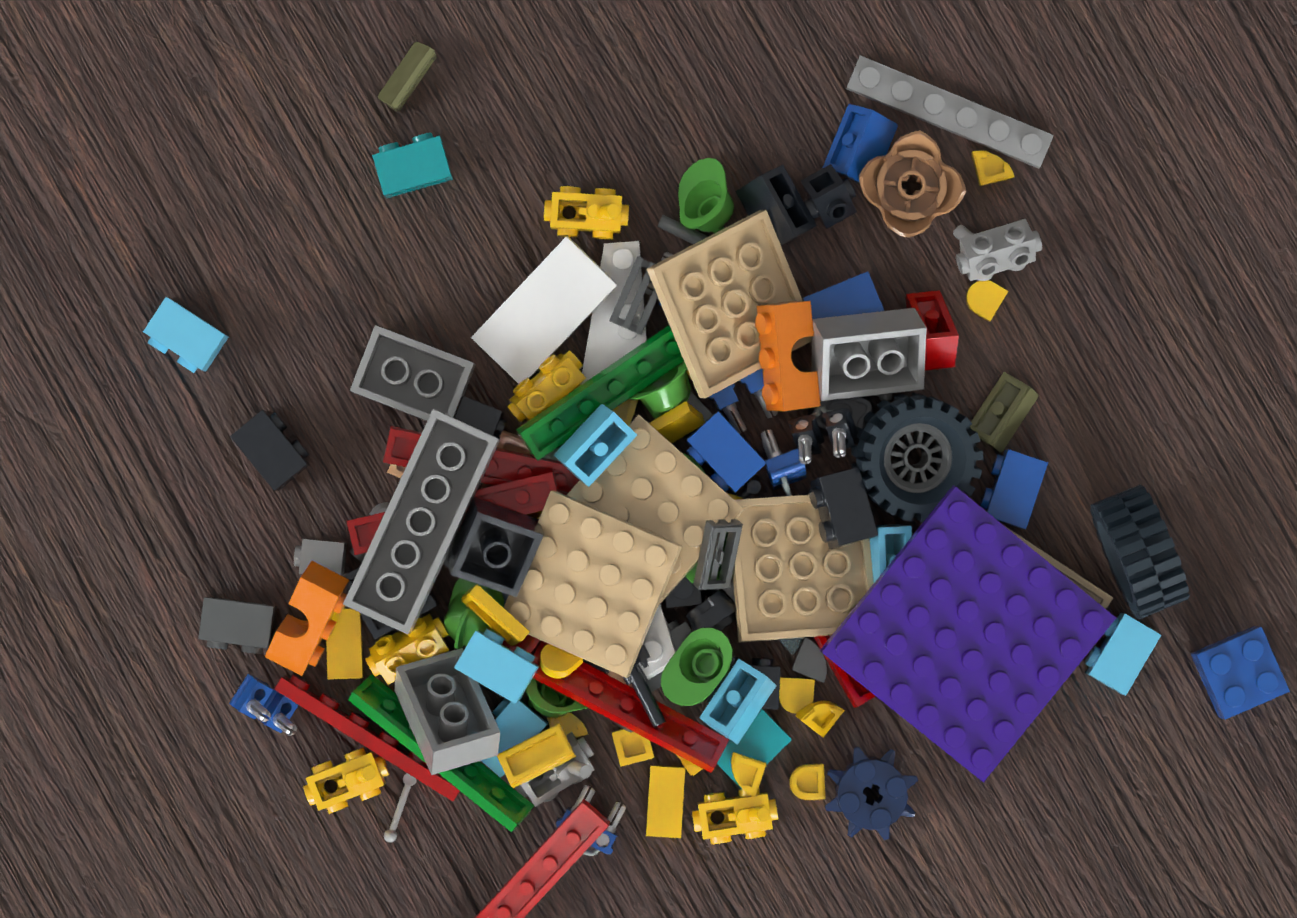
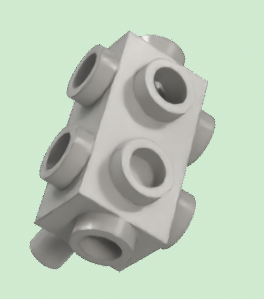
M1026 219L973 234L965 226L959 225L953 233L960 241V253L956 254L958 269L962 275L967 274L970 281H987L995 273L1005 270L1020 271L1028 263L1035 262L1036 252L1042 250V242L1038 232L1031 230Z
M572 732L566 735L576 757L515 787L516 791L524 797L528 796L536 807L543 802L551 801L560 791L571 784L579 783L588 778L592 771L595 770L589 759L594 753L584 737L577 740Z

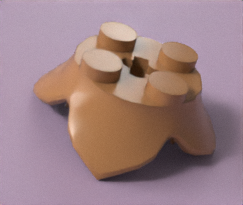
M921 130L911 132L899 138L887 155L878 156L870 160L859 175V183L865 198L880 210L887 227L904 238L923 233L929 228L935 217L947 214L955 209L966 193V187L961 175L955 168L942 162L937 143ZM909 177L916 179L915 184H920V190H915L913 195L906 194V189H902L901 185L906 183Z

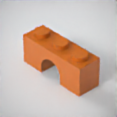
M788 301L757 305L755 325L760 338L759 363L763 369L764 386L762 388V396L766 403V411H791L821 406L817 371H799L791 359V351L796 341L803 337L814 336L811 301Z
M311 561L300 577L289 602V605L302 611L308 621L300 620L287 614L276 630L265 658L300 676H303L309 665L316 667L325 648L319 645L322 639L328 641L337 624L336 621L332 620L335 612L340 614L345 606L343 603L347 594L344 591L349 583V579Z

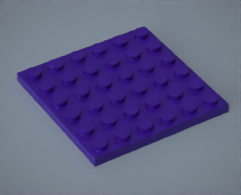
M953 485L820 651L984 782L1110 627L1116 617Z

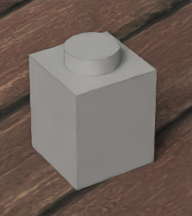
M302 539V546L296 545L294 566L299 567V574H303L310 562L314 561L344 576L347 543Z

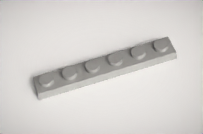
M861 55L846 88L851 92L1038 169L1043 163L1054 136Z

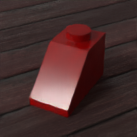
M940 290L906 294V307L915 308L927 328L925 371L955 367L959 334Z

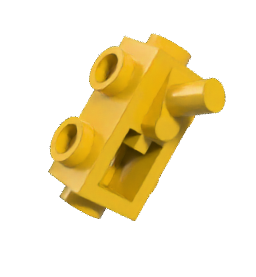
M561 186L560 192H552V200H545L544 221H550V228L557 230V236L578 237V231L592 232V238L613 239V233H621V226H628L629 205H622L623 198L622 196H617L614 189L596 188L595 194H582L579 187ZM566 207H573L576 210V215L572 219H566L562 214L563 210Z
M570 350L565 355L560 353L557 357L556 355L548 357L539 366L541 371L531 380L527 378L514 388L513 393L515 395L509 399L511 404L507 408L520 422L524 419L527 421L531 420L581 386L579 384L586 379L580 371L583 364Z
M428 614L423 618H418L410 634L398 631L393 635L381 637L374 646L369 648L371 656L365 658L373 675L376 677L381 674L387 685L395 681L396 667L449 651L444 640L449 634L439 617L433 620L431 615Z
M363 747L345 754L346 762L333 766L330 760L312 767L313 775L306 777L308 784L303 786L310 806L316 804L318 811L327 808L330 814L348 807L347 800L358 795L364 801L381 794L379 787L386 784L384 777L390 775L384 758L381 756L376 757L373 751L366 753ZM327 780L336 781L338 787L335 792L330 793L326 791L325 782Z
M759 788L756 797L749 795L743 789L738 790L739 796L725 798L724 792L705 794L704 802H697L699 810L692 811L695 832L702 831L703 839H710L711 844L732 841L731 835L744 833L746 839L765 837L766 830L773 829L772 821L778 820L775 799L769 800L767 792L760 793ZM715 811H721L724 814V820L719 824L713 823L710 819L711 814Z

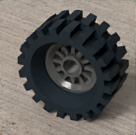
M912 393L911 397L904 394L895 395V401L890 403L883 400L877 404L880 410L876 414L869 411L863 419L868 422L864 430L857 427L858 434L856 437L859 438L858 446L855 445V447L851 448V455L856 457V463L851 465L852 469L859 467L865 491L873 503L903 520L912 521V518H916L920 522H924L953 485L969 496L973 494L976 488L971 486L970 482L973 477L978 479L981 477L982 469L976 467V460H983V450L976 447L975 443L980 442L978 433L969 427L972 423L966 416L960 414L959 410L932 396L927 397L919 393ZM915 431V432H914V437H913V439H912V436H911V433H910V432ZM923 432H926V436L922 439ZM901 436H904L905 443L899 440ZM933 440L936 442V444L929 446ZM894 444L900 447L899 450H892ZM919 447L922 452L921 459L916 464L910 465L908 463V454L912 449ZM938 451V456H931L932 453ZM891 456H897L898 459L891 461ZM931 462L937 463L935 468L930 466ZM900 466V468L896 472L893 470L894 468ZM925 469H927L930 472L928 476H926L924 473ZM907 473L906 480H903L902 478ZM916 473L919 478V480L915 481Z
M1140 484L1090 505L1093 524L1097 530L1096 534L1103 547V553L1108 560L1109 568L1116 579L1119 590L1123 593L1127 605L1129 604L1131 612L1135 614L1137 619L1144 618L1188 600L1190 596L1188 593L1189 587L1185 581L1187 580L1185 572L1181 568L1180 557L1174 548L1175 544L1172 537L1170 538L1168 528L1160 516L1157 505L1153 503L1149 492L1147 493L1144 486Z

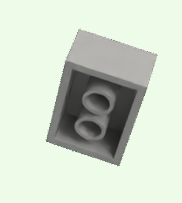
M915 308L812 319L814 336H812L811 371H817L821 401L924 389L927 328Z
M375 325L350 391L428 421L433 409L455 418L476 364Z
M463 648L396 667L394 691L431 775L498 756L500 730L477 681L454 668L463 653Z

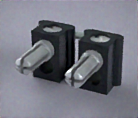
M826 406L817 407L816 412L811 415L792 418L788 421L797 449H799V461L801 464H806V460L807 464L811 462V455L821 454V444L824 443V438L816 420L821 411L833 444L834 456L840 458L841 454L844 457L846 455V448L855 447V437L858 431L848 408L827 410Z

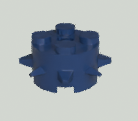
M858 746L853 751V763L847 765L843 771L829 769L827 774L837 784L835 788L836 797L825 805L826 811H836L844 814L849 820L847 834L849 837L852 838L864 828L867 830H877L880 836L887 840L889 839L890 825L895 823L900 816H915L916 812L907 804V790L918 779L915 775H901L894 767V750L890 749L881 759L875 757L867 758ZM873 784L878 785L877 792L880 794V797L877 800L872 799V802H866L867 796L863 793L865 787L867 786L871 789Z

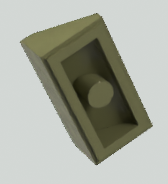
M415 42L379 93L378 99L396 112H400L436 60L437 54L435 50L420 42Z
M1003 372L971 421L972 425L969 427L978 433L981 441L1001 453L1039 395L1030 386Z

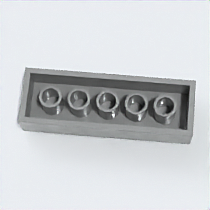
M436 409L432 410L343 605L405 634L412 633L501 439Z

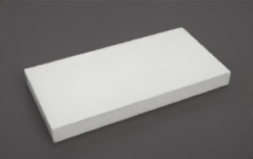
M566 236L471 338L519 384L523 380L530 378L539 369V366L564 343L618 284L574 241Z

